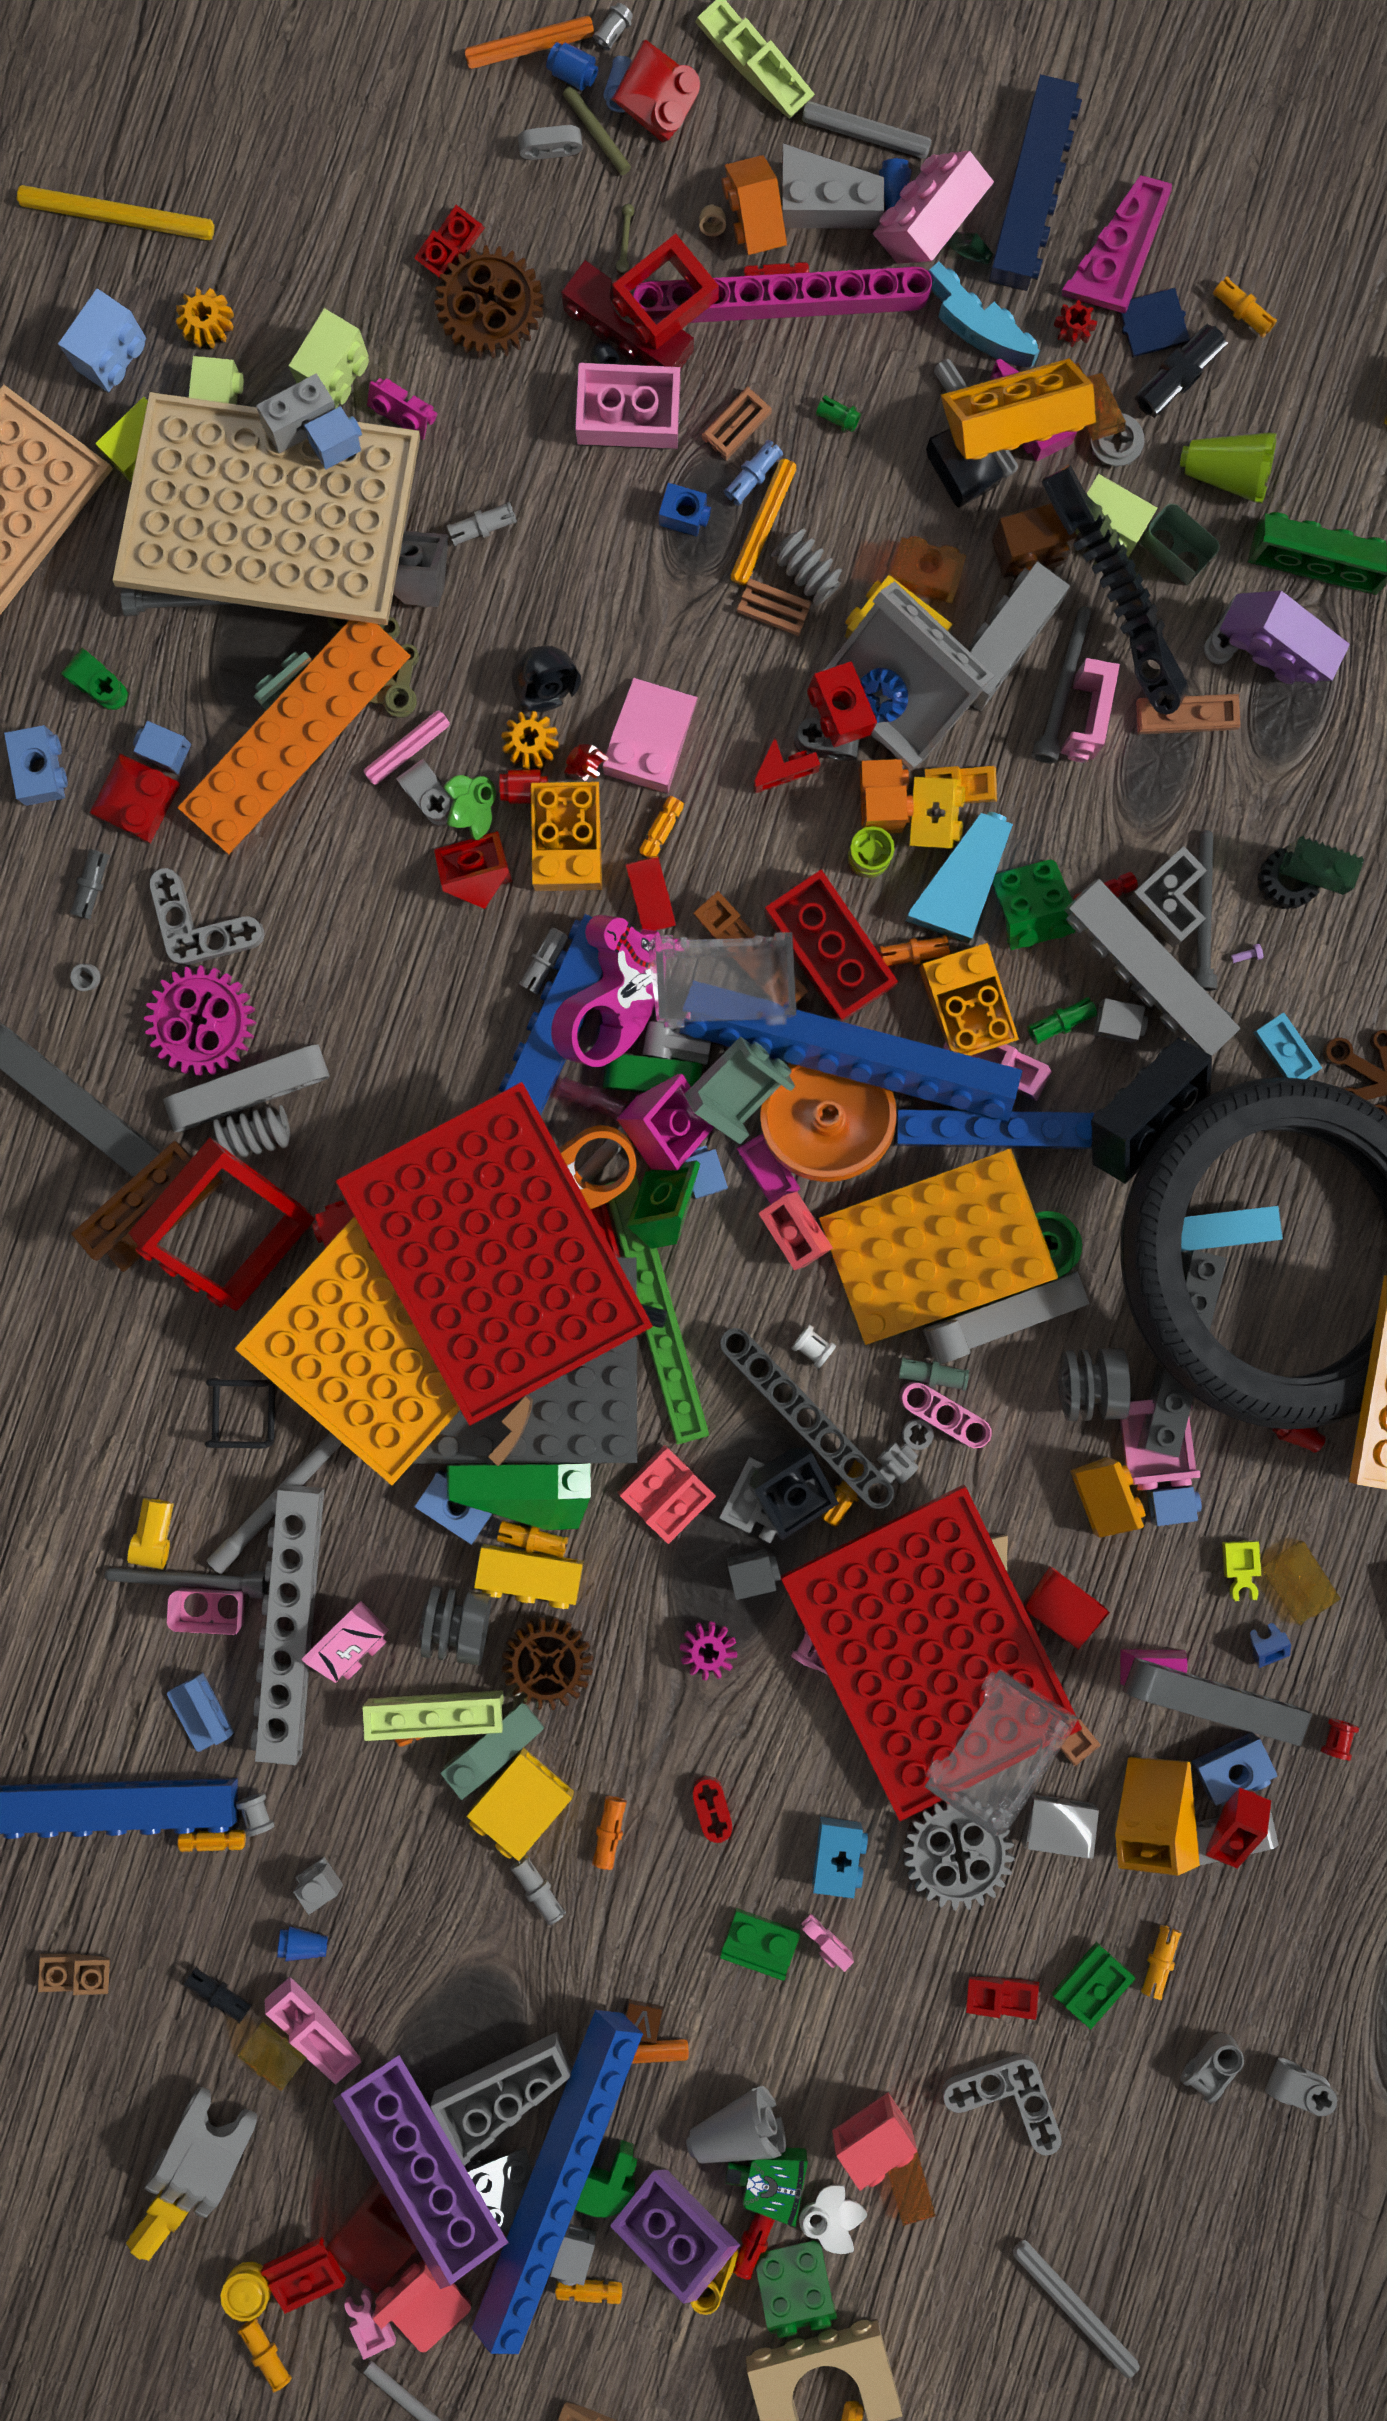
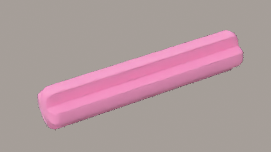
M439 710L435 711L364 769V774L374 785L381 782L448 728L450 724L446 716Z

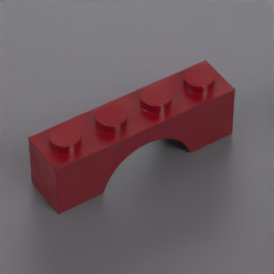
M584 260L561 292L564 311L576 321L582 319L591 326V330L596 336L604 341L610 339L618 345L619 351L631 360L636 358L645 366L680 367L681 370L694 352V337L683 329L657 350L649 341L647 343L642 342L634 331V325L621 319L612 307V279L586 260Z

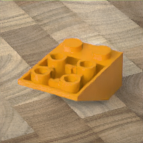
M599 782L531 783L532 885L535 891L602 890Z
M988 943L923 963L919 967L929 1001L950 1051L971 1056L1019 1040Z
M1140 1757L1128 1758L1115 1832L1119 1869L1179 1876L1200 1866L1190 1762Z

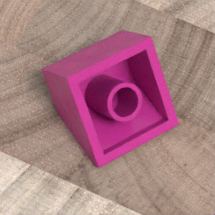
M677 1074L638 1095L617 1118L651 1170L678 1171L714 1128V1126L693 1112L684 1095L691 1086L683 1074Z

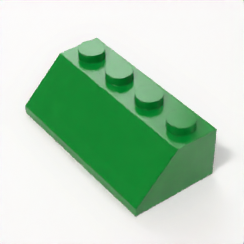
M1279 512L1265 513L1256 525L1248 563L1377 595L1387 585V542L1384 539L1377 537L1365 539L1354 536L1352 531L1346 529L1330 530L1322 528L1321 524L1315 521L1306 520L1298 522L1290 520L1286 514Z

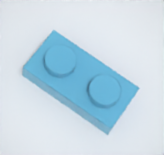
M1284 1012L1253 1032L1284 1078L1307 1079L1322 1069Z

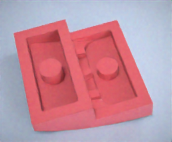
M666 1445L617 1492L644 1519L645 1523L668 1544L716 1497L703 1481Z

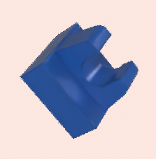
M1270 1623L1267 1626L1270 1634L1268 1639H1261L1256 1630L1250 1632L1253 1658L1258 1668L1290 1656L1291 1643L1286 1633H1281L1274 1623Z

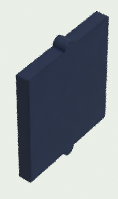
M1175 288L1131 299L1126 314L1120 312L1124 325L1122 333L1127 336L1132 358L1190 341L1184 321L1186 312L1181 310Z

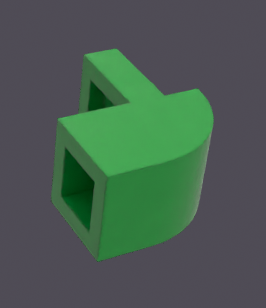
M624 2140L620 2141L610 2172L595 2166L591 2167L576 2205V2211L594 2217H610L624 2209L635 2192V2181L631 2180L637 2164V2158L633 2157V2143Z

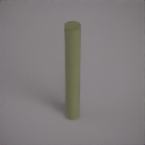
M573 86L565 89L563 92L564 98L621 176L627 174L631 169V165Z

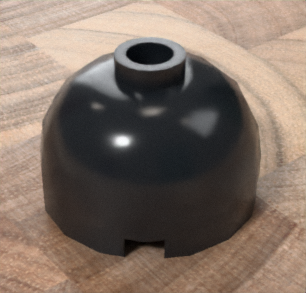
M538 646L528 649L517 660L512 670L514 693L522 707L525 705L528 711L546 712L561 706L563 702L559 699L565 697L568 693L573 697L581 685V674L577 666L565 651L555 646Z

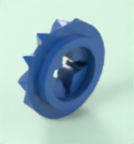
M876 668L861 678V685L877 723L892 722L904 713L908 704V690L905 682L896 672L887 668ZM881 689L883 695L890 698L882 702V704H880V698L872 694Z

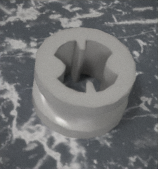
M912 1419L904 1425L902 1438L912 1449L923 1450L932 1443L934 1438L933 1429L930 1424L922 1419ZM915 1425L919 1429L921 1425L926 1429V1432L923 1434L925 1440L919 1444L917 1440L912 1443L909 1439L913 1434L911 1428Z

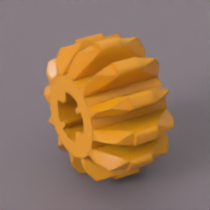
M196 287L194 297L191 298L189 295L184 294L183 299L186 305H176V311L180 316L176 319V324L179 329L183 330L182 335L186 341L194 340V344L200 349L207 341L209 347L214 349V340L219 339L226 342L227 337L224 332L233 331L234 326L230 319L233 318L234 313L231 307L227 306L228 302L222 294L216 296L215 291L209 287L203 295L201 290ZM207 316L208 319L203 321L202 317Z
M536 711L531 712L530 720H526L523 712H519L518 719L520 723L517 724L513 720H508L507 726L511 731L502 732V739L508 742L502 747L505 754L513 753L510 761L514 765L523 758L522 765L524 769L528 770L531 761L534 760L537 768H542L541 757L552 761L554 757L548 749H557L559 747L558 741L552 739L558 734L556 727H548L550 719L547 716L538 722ZM532 734L535 745L528 746L525 736Z

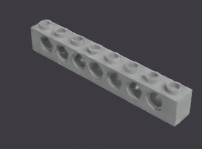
M283 1485L278 1489L277 1494L273 1493L270 1511L271 1514L276 1515L275 1527H270L268 1534V1548H273L272 1561H267L265 1569V1581L270 1582L269 1595H264L262 1604V1615L267 1616L266 1628H262L259 1639V1648L264 1649L263 1662H259L256 1675L257 1683H261V1695H257L254 1702V1716H258L259 1719L258 1729L253 1730L251 1737V1750H256L255 1762L296 1765L302 1756L309 1666L302 1661V1658L311 1650L324 1488ZM289 1515H296L302 1520V1530H293L289 1527L287 1522ZM286 1549H293L299 1554L300 1562L298 1564H292L286 1560L284 1555ZM290 1583L294 1585L297 1590V1596H286L282 1591V1584ZM279 1618H290L294 1623V1630L286 1631L282 1629L279 1624ZM276 1652H287L291 1657V1663H280L276 1657ZM277 1684L283 1685L288 1690L289 1696L286 1698L278 1697L274 1693L273 1686ZM273 1718L282 1720L286 1730H275L271 1726L270 1720Z

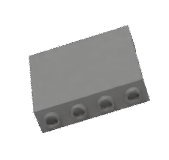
M894 581L877 594L872 601L875 603L824 670L852 661L860 682L863 676L876 668L893 670L903 679L908 690L906 710L899 718L892 722L877 723L871 735L875 740L883 743L894 754L896 759H902V764L912 771L927 758L995 676ZM882 689L872 693L880 698V704L890 699L883 695Z

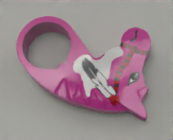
M607 915L594 916L587 924L585 930L588 943L599 950L598 960L603 971V977L597 983L566 999L557 1009L551 1028L554 1047L563 1058L592 1067L604 1066L617 1059L639 1037L652 1014L664 979L666 960L680 942L679 939L661 937L658 931L642 929V931L638 932L625 919ZM595 1007L596 1010L601 1012L603 1024L600 1026V1033L596 1043L589 1051L583 1054L577 1039L578 1027L586 1012Z

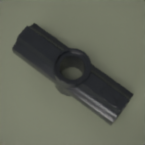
M1206 324L1182 349L1180 347L1177 348L1160 366L1158 373L1136 394L1134 399L1137 401L1139 408L1146 415L1155 418L1179 393L1184 394L1202 375L1203 369L1226 347L1227 342L1224 339L1223 333L1216 326Z

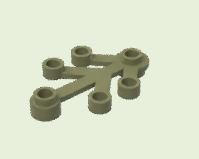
M327 617L334 631L339 632L344 626L337 624L338 618ZM389 617L388 624H394L395 630L388 634L395 639L400 633V626L396 619ZM379 624V626L384 630L385 625ZM412 644L401 646L405 651H413L414 657L399 669L396 683L391 678L383 687L384 691L380 690L369 702L384 705L386 711L397 718L409 716L417 705V697L410 688L413 666L419 661V653ZM400 696L405 697L406 703L404 706L398 707L395 705L396 698Z

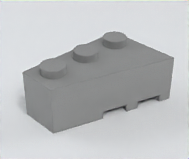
M783 143L781 208L784 227L877 229L881 224L879 220L884 212V177Z

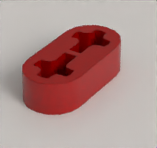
M703 1776L695 1782L693 1787L694 1804L704 1836L711 1842L722 1843L731 1836L733 1830L732 1818L720 1781L712 1776ZM704 1785H709L710 1789L718 1791L713 1794V1806H708L705 1796L699 1797L698 1795L703 1792ZM717 1812L719 1821L726 1822L727 1824L722 1827V1833L716 1834L715 1829H708L712 1825L711 1813Z

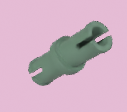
M902 1357L899 1379L903 1378L928 1383V1387L932 1388L940 1385L966 1391L969 1370L942 1366L935 1361L931 1364Z

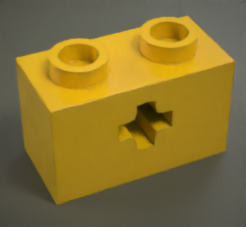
M914 777V812L911 819L910 846L956 848V842L961 841L963 833V823L958 821L959 807H963L965 802V787L960 786L961 779ZM938 807L945 810V816L939 817V819L937 816L932 815V810Z

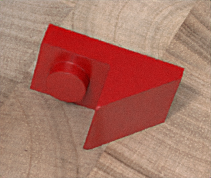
M774 738L754 780L753 788L755 793L819 772L820 762L817 753L814 752L808 755L807 751H801L789 756L788 762L784 763L777 741Z

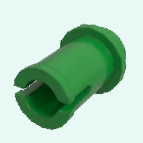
M824 395L823 401H820L816 416L840 426L842 432L847 430L853 432L861 417V413L856 411L857 407L852 406L849 408Z

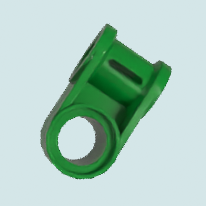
M82 647L60 673L84 694L87 693L108 710L120 709L128 700L127 688L100 661ZM107 688L112 689L110 694L105 692Z

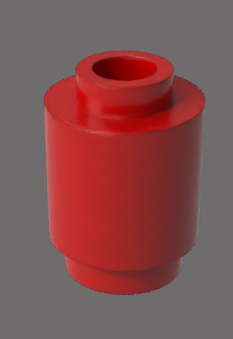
M541 769L508 770V773L500 774L501 801H509V804H531V783H548V776H541Z

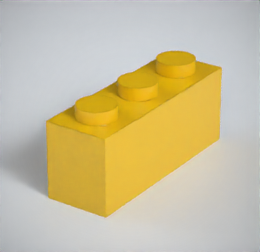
M483 1544L480 1551L474 1588L482 1589V1593L491 1594V1597L501 1598L502 1593L515 1595V1600L519 1602L535 1603V1599L549 1601L548 1606L568 1609L569 1604L576 1605L584 1560L566 1557L561 1559L548 1554L528 1553L525 1550Z

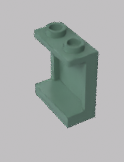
M739 1037L684 1095L696 1115L741 1144L749 1136L743 1123L781 1085L791 1091L795 1084L789 1076L792 1073L791 1069L781 1059L772 1060L769 1058L768 1052L759 1043L754 1042L751 1045L745 1039Z

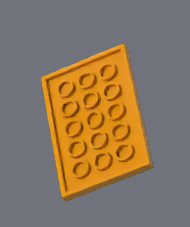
M1011 1148L819 1218L825 1236L833 1247L831 1253L865 1345L1058 1278Z

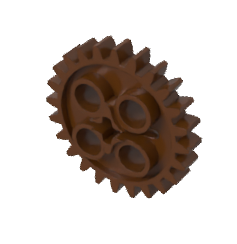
M484 245L482 255H478L474 248H470L471 258L466 259L462 254H458L460 265L456 266L449 262L447 265L451 275L440 274L441 283L444 286H437L435 289L437 296L440 298L435 300L436 310L441 311L437 314L439 324H445L443 330L446 336L453 334V345L457 346L464 341L463 348L465 353L476 347L479 358L483 355L484 350H489L491 358L495 359L496 349H501L503 354L508 356L509 345L512 344L517 350H520V338L531 341L528 328L532 330L539 329L538 321L535 318L543 317V310L539 305L544 304L543 294L538 293L542 290L540 280H534L536 278L534 268L526 270L527 263L525 258L515 263L516 258L513 250L504 257L501 246L497 247L495 254H490L488 246ZM480 276H487L490 278L488 282L484 284H477L474 282L476 278ZM467 288V289L471 290L472 292L463 291V289ZM512 290L520 293L514 299L504 297L507 292ZM465 305L475 307L469 314L459 312ZM507 312H509V313H516V315H515V316H511V315H509ZM494 320L505 322L502 327L497 329L489 326Z

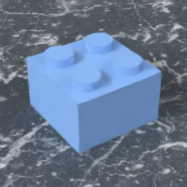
M96 289L58 345L77 372L109 393L114 385H118L123 380L126 367L131 360L137 358L142 353L147 338L130 310L99 289Z

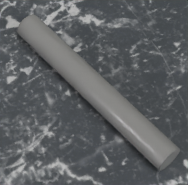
M370 2361L365 2366L362 2373L417 2420L442 2421L374 2362Z

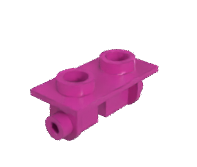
M379 378L376 383L371 381L369 384L367 406L403 429L419 431L420 439L424 440L427 423L432 425L437 417V412L433 411L434 407L414 395L408 402H405L404 399L407 397L408 391L396 385L388 378L385 380Z

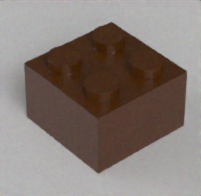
M1052 503L1000 518L992 538V543L1003 578L1013 575L1014 579H1017L1024 568L1031 571L1036 562H1039L1047 569L1061 566L1065 563V559L1068 558L1077 534L1076 531L1071 535L1067 533Z

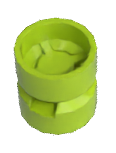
M876 826L865 827L859 830L853 837L847 854L848 864L852 871L865 878H874L884 873L892 860L895 850L892 837L883 828Z

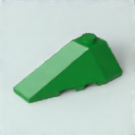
M502 1463L499 1466L496 1464L447 1465V1500L544 1530L579 1529L591 1498L590 1463Z

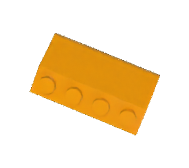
M1070 358L941 395L955 446L966 460L982 459L988 453L999 450H1013L1023 443L1034 440L1045 441L1050 439L1052 435L1065 431L1076 432L1082 430L1086 425L1096 423L1093 383Z

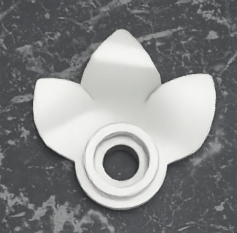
M830 2185L819 2192L815 2202L806 2205L802 2209L799 2216L800 2228L808 2237L819 2239L826 2251L837 2254L851 2253L854 2251V2246L848 2231L864 2221L867 2217V2211L856 2201L845 2200L844 2185ZM813 2215H820L822 2220L815 2224L810 2221V2218Z

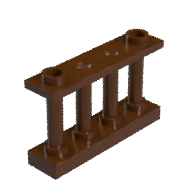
M174 1140L71 1233L91 1259L98 1261L103 1255L107 1254L120 1271L125 1272L142 1257L135 1251L138 1245L128 1233L192 1157L180 1143ZM218 1174L215 1175L169 1231L224 1183Z

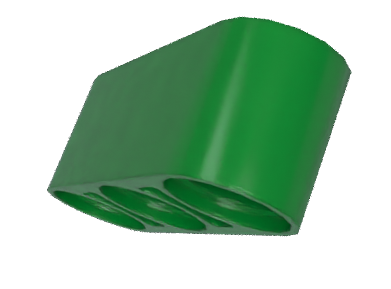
M622 1054L605 1065L603 1088L644 1093L677 1074H683L692 1087L702 1076L703 1064Z

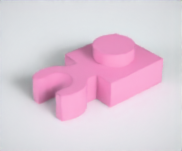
M812 1914L801 1923L803 1926L802 1930L819 1944L821 1949L819 1954L831 1967L834 1968L838 1965L845 1972L854 1963L852 1952L829 1929H825Z
M367 2288L361 2294L364 2305H355L351 2296L347 2297L345 2301L347 2314L356 2319L351 2322L349 2329L363 2360L394 2346L396 2342L395 2334L389 2323L381 2330L372 2320L374 2315L371 2308L373 2298Z

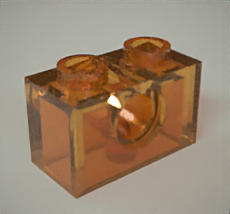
M910 536L908 539L901 537L891 577L912 593L952 603L956 595L966 555L961 554L959 549L952 546L942 545L941 547L929 545L925 539ZM925 561L931 562L935 565L936 571L926 573L921 570L919 564Z

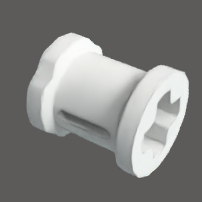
M809 1324L794 1342L791 1349L801 1351L814 1361V1366L819 1369L834 1351L836 1345L822 1339L813 1332L814 1327Z

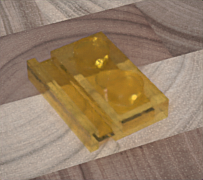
M1301 1540L1272 1558L1273 1560L1267 1564L1261 1565V1570L1299 1626L1304 1624V1621L1310 1617L1316 1616L1341 1600L1307 1545Z

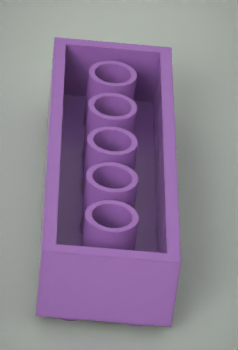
M400 2055L333 2100L440 2289L452 2285L508 2243Z

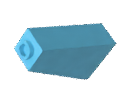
M988 812L986 815L981 813L910 909L905 921L969 943L973 938L1013 824L1006 822L1007 818L1001 814Z

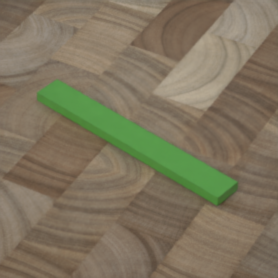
M634 1176L629 1187L610 1200L609 1205L624 1258H637V1297L640 1303L663 1309L667 1312V1319L663 1328L653 1326L646 1330L645 1333L678 1445L710 1436L658 1249H651L627 1227L640 1189L638 1178Z

